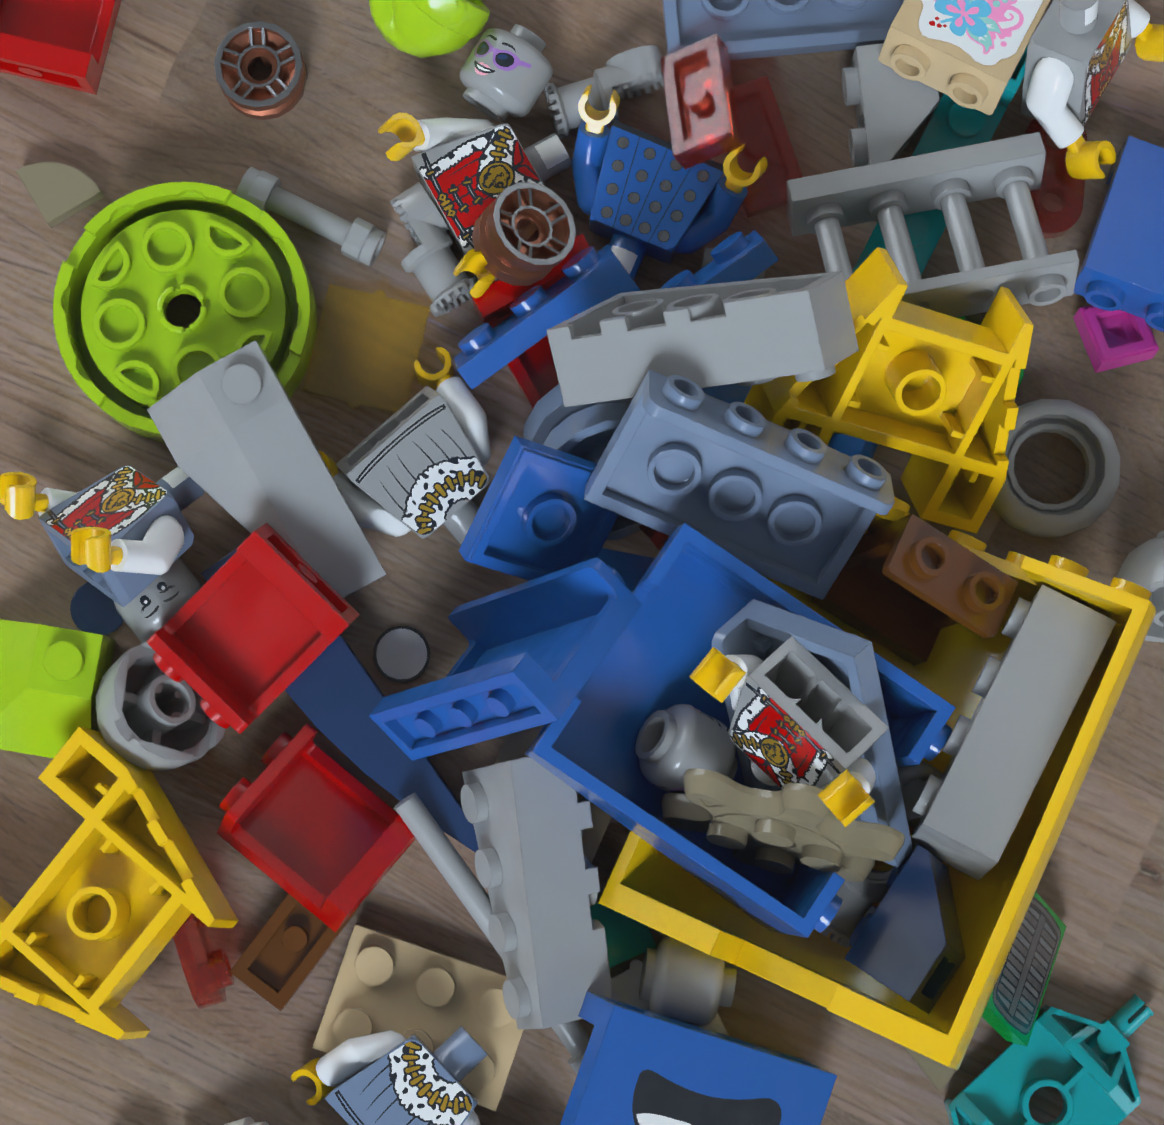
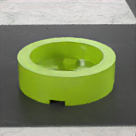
M168 182L151 185L117 199L84 227L86 231L73 247L67 261L62 262L58 273L53 299V324L57 344L68 371L82 391L112 419L140 436L165 443L147 409L198 371L255 340L263 349L289 398L293 395L300 385L313 355L317 333V307L309 275L293 243L285 231L268 213L233 194L230 190L197 182ZM180 294L195 296L201 303L198 318L188 328L174 326L168 322L166 317V309L169 302Z

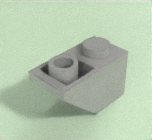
M883 44L856 46L850 67L842 68L841 78L845 106L855 105L858 126L856 129H849V151L853 167L896 160L930 119L939 102L937 90L919 81H912L899 76L892 68L878 60Z

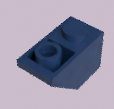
M917 845L910 857H907L898 867L893 868L886 885L888 892L875 912L865 915L856 925L850 938L851 949L844 959L929 1014L964 961L965 953L948 867L929 851Z

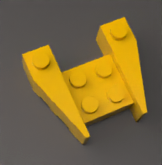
M877 247L845 281L859 351L835 365V374L820 380L798 382L795 379V375L777 377L766 383L752 385L744 403L758 410L766 420L791 431L792 429L800 428L815 434L826 446L835 431L911 453L912 456L900 480L920 518L977 534L1006 481L1009 460L1005 455L1009 430H1015L1019 408L1015 403L1020 370L1026 369L1034 325L1011 290L1003 286L997 292L981 325L901 301L908 285L888 251Z
M78 727L38 779L85 820L15 908L0 896V989L14 994V997L35 1006L41 1005L70 1017L76 1023L117 1040L145 1038L151 1030L120 1003L191 913L208 927L233 928L239 920L154 774L150 770H144L121 757L105 742L100 731Z

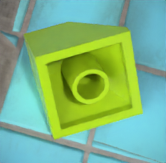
M0 619V749L54 758L78 727L99 731L96 715V694L103 675L112 665L116 640L100 634Z

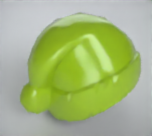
M369 0L372 18L383 38L397 50L419 58L451 54L462 48L468 41L477 37L482 32L490 15V10L481 0Z

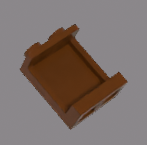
M909 514L864 534L825 598L821 600L813 596L811 602L906 662L916 666L927 662L942 628L960 623L984 639L995 636L1018 582L914 514Z

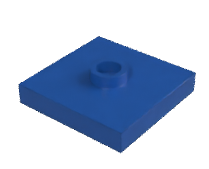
M514 435L459 548V552L464 560L530 581L597 558L619 515L584 500L585 485L597 463Z

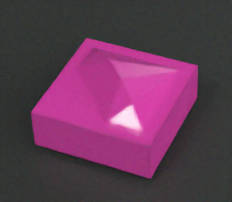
M1090 305L1079 308L1073 317L1095 373L1153 359L1159 350L1150 326L1145 322V319L1121 310H1102Z

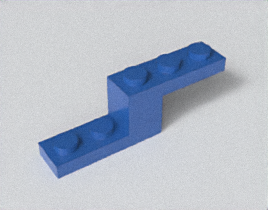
M755 230L747 236H744L740 231L719 243L710 253L714 260L698 272L692 274L690 270L682 271L667 281L660 289L752 280L779 259L765 239ZM608 244L598 252H596L593 246L582 250L564 264L561 270L565 276L546 290L540 284L530 288L510 305V309L513 312L511 316L494 328L488 322L484 323L459 342L458 347L462 352L454 357L456 369L472 390L547 335L546 330L571 318L576 313L579 314L619 293L641 291Z

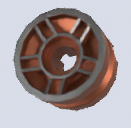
M262 21L241 24L227 33L217 48L214 60L217 82L230 105L244 116L259 120L279 118L294 109L302 98L305 80L307 79L305 63L300 49L292 36L278 25ZM262 60L264 66L272 68L271 75L261 81L251 78L255 70L253 63Z
M518 182L505 188L475 221L472 239L475 252L481 251L488 263L484 268L495 278L514 286H529L542 280L553 267L557 266L573 248L576 229L573 215L564 200L556 193L537 183Z

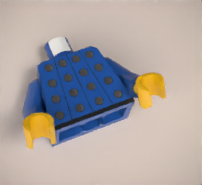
M592 85L587 86L578 103V111L584 122H581L578 127L571 164L577 204L585 214L590 216L589 230L596 235L610 240L608 246L632 279H635L645 255L670 264L677 253L693 254L727 231L747 196L748 191L746 187L753 184L766 171L768 165L766 157L764 156L758 162L753 173H747L739 167L737 157L745 144L735 147L726 156L724 163L720 164L617 120H614L610 130L606 124L615 116L620 103L619 94L613 90L609 104L610 108L605 111H598L589 103Z

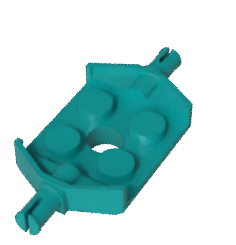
M1133 994L1132 998L1109 1020L1104 1019L1101 1023L1045 1004L1041 1008L1043 1013L1036 1019L1027 1047L1011 1043L953 1100L948 1098L944 1102L950 1125H1119L1141 1103L1139 1090L1126 1050L1130 1045L1127 1038L1150 1016L1154 1015L1153 1011L1148 1006H1145V1003L1136 994ZM1040 1087H1055L1063 1099L1062 1112L1051 1122L1040 1123L1035 1121L1029 1111L1030 1097Z

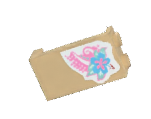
M904 0L889 28L878 60L892 68L899 76L908 80L919 81L944 93L962 107L976 109L984 114L992 115L1051 0Z

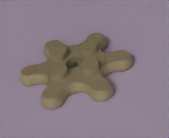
M690 768L686 769L683 777L685 794L665 793L661 799L663 821L668 825L682 830L707 833L706 839L709 842L724 848L733 849V856L736 860L779 874H791L795 863L805 864L821 871L835 872L844 878L845 881L863 882L874 867L876 860H894L905 842V835L902 832L878 823L854 820L845 828L817 796L823 789L808 784L788 783L780 791H770L741 785L728 776L715 771Z

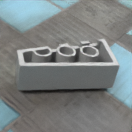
M843 271L624 292L546 330L565 407L634 398L649 369L667 377L671 375L683 376L695 382L700 388L739 383L741 386H752L772 381L777 377L795 375V379L798 382H809L835 374V365L859 351Z
M1043 584L1031 603L1019 597L1001 632L1012 638L1001 661L992 656L988 658L972 690L973 693L982 697L972 718L969 719L963 715L959 716L942 750L952 756L940 779L930 774L912 811L921 815L911 835L913 847L916 848L917 845L923 847L940 861L978 881L998 863L1116 621Z
M529 756L462 772L465 785L461 788V805L466 819L474 825L479 850L476 851L474 860L475 869L481 885L488 889L493 915L489 918V934L495 950L502 954L507 977L503 984V998L509 1015L516 1019L518 1029H545L580 1020L582 1018L578 1015L587 991L613 999L605 927L599 920H591L590 906L596 903L598 892H600L598 867L592 865L587 857L584 856L582 844L583 829L593 827L590 801L587 799L577 800L576 790Z

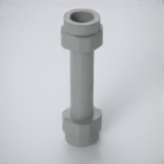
M250 167L246 171L236 191L237 196L249 201L266 213L270 210L341 245L342 255L358 263L361 262L370 267L374 264L385 243L386 232L359 217L351 223L282 189L280 179L263 170L260 171Z

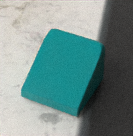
M599 901L590 906L591 920L597 919L605 927L609 968L646 952L647 948L656 947L648 926L599 904Z

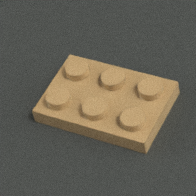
M355 924L312 1048L328 1053L350 1038L392 1030L400 1033L406 1039L415 1033L434 1052L462 1026L488 1055L461 1083L478 1100L477 1105L496 1111L524 1029H518L516 1019H513L506 1009L503 998V984L507 980L505 974L381 931Z

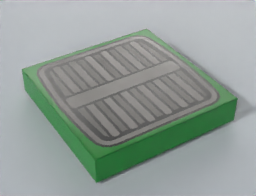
M1036 891L981 1016L1006 1041L1026 1047L1028 1046L1067 927Z

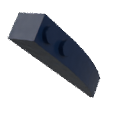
M233 550L203 571L201 574L205 580L208 581L237 550ZM340 634L285 691L313 724L366 775L399 801H402L412 793H416L443 832L476 852L479 848L474 825L468 822L462 805L429 758L424 757L412 761L369 717V714L385 696L342 634Z

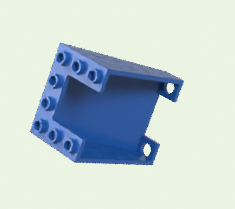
M684 522L672 532L632 592L642 604L641 608L559 721L543 725L525 754L769 931L808 938L813 929L819 933L823 932L836 916L843 901L836 893L845 879L835 872L821 871L805 864L795 863L791 874L770 872L736 860L733 856V849L724 848L709 842L706 839L707 833L682 830L668 825L663 821L661 807L662 796L668 792L651 784L641 774L639 757L636 755L635 746L639 731L645 721L656 711L666 710L676 704L691 705L730 728L731 724L725 700L723 703H720L689 676L712 649V639L716 631L751 600L755 599L827 626L841 629ZM874 652L896 766L918 765L923 758L929 762L932 761L942 750L951 735L952 728L945 723L956 707ZM736 749L735 757L738 761V767L733 780L745 786Z

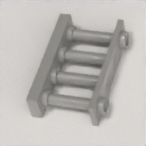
M1040 132L787 180V218L792 237L809 233L816 235L826 273L843 271L845 281L853 274L841 227L871 221L878 222L886 250L908 285L901 301L957 318L987 312L1001 286L1009 288L1020 305L1030 303L1035 306H1045L1055 303L1063 297L1074 294L1079 266V257L1076 250L1049 255L1030 191L1041 189L1046 156ZM1000 197L1006 201L1023 260L985 267L967 203ZM938 209L943 212L959 272L922 279L904 215Z

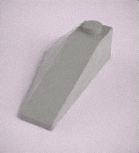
M256 340L198 371L147 409L179 468L251 534L265 523H268L343 598L387 575L267 356Z

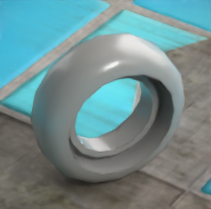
M1040 398L1018 406L1015 430H1009L1005 453L1009 460L1006 481L991 507L1008 525L1031 536L1060 538L1086 529L1109 508L1119 487L1121 457L1112 432L1093 411L1069 400ZM1042 432L1058 433L1070 439L1081 450L1086 464L1085 480L1080 491L1071 500L1060 504H1044L1030 498L1019 486L1014 473L1015 455L1021 443L1030 436Z

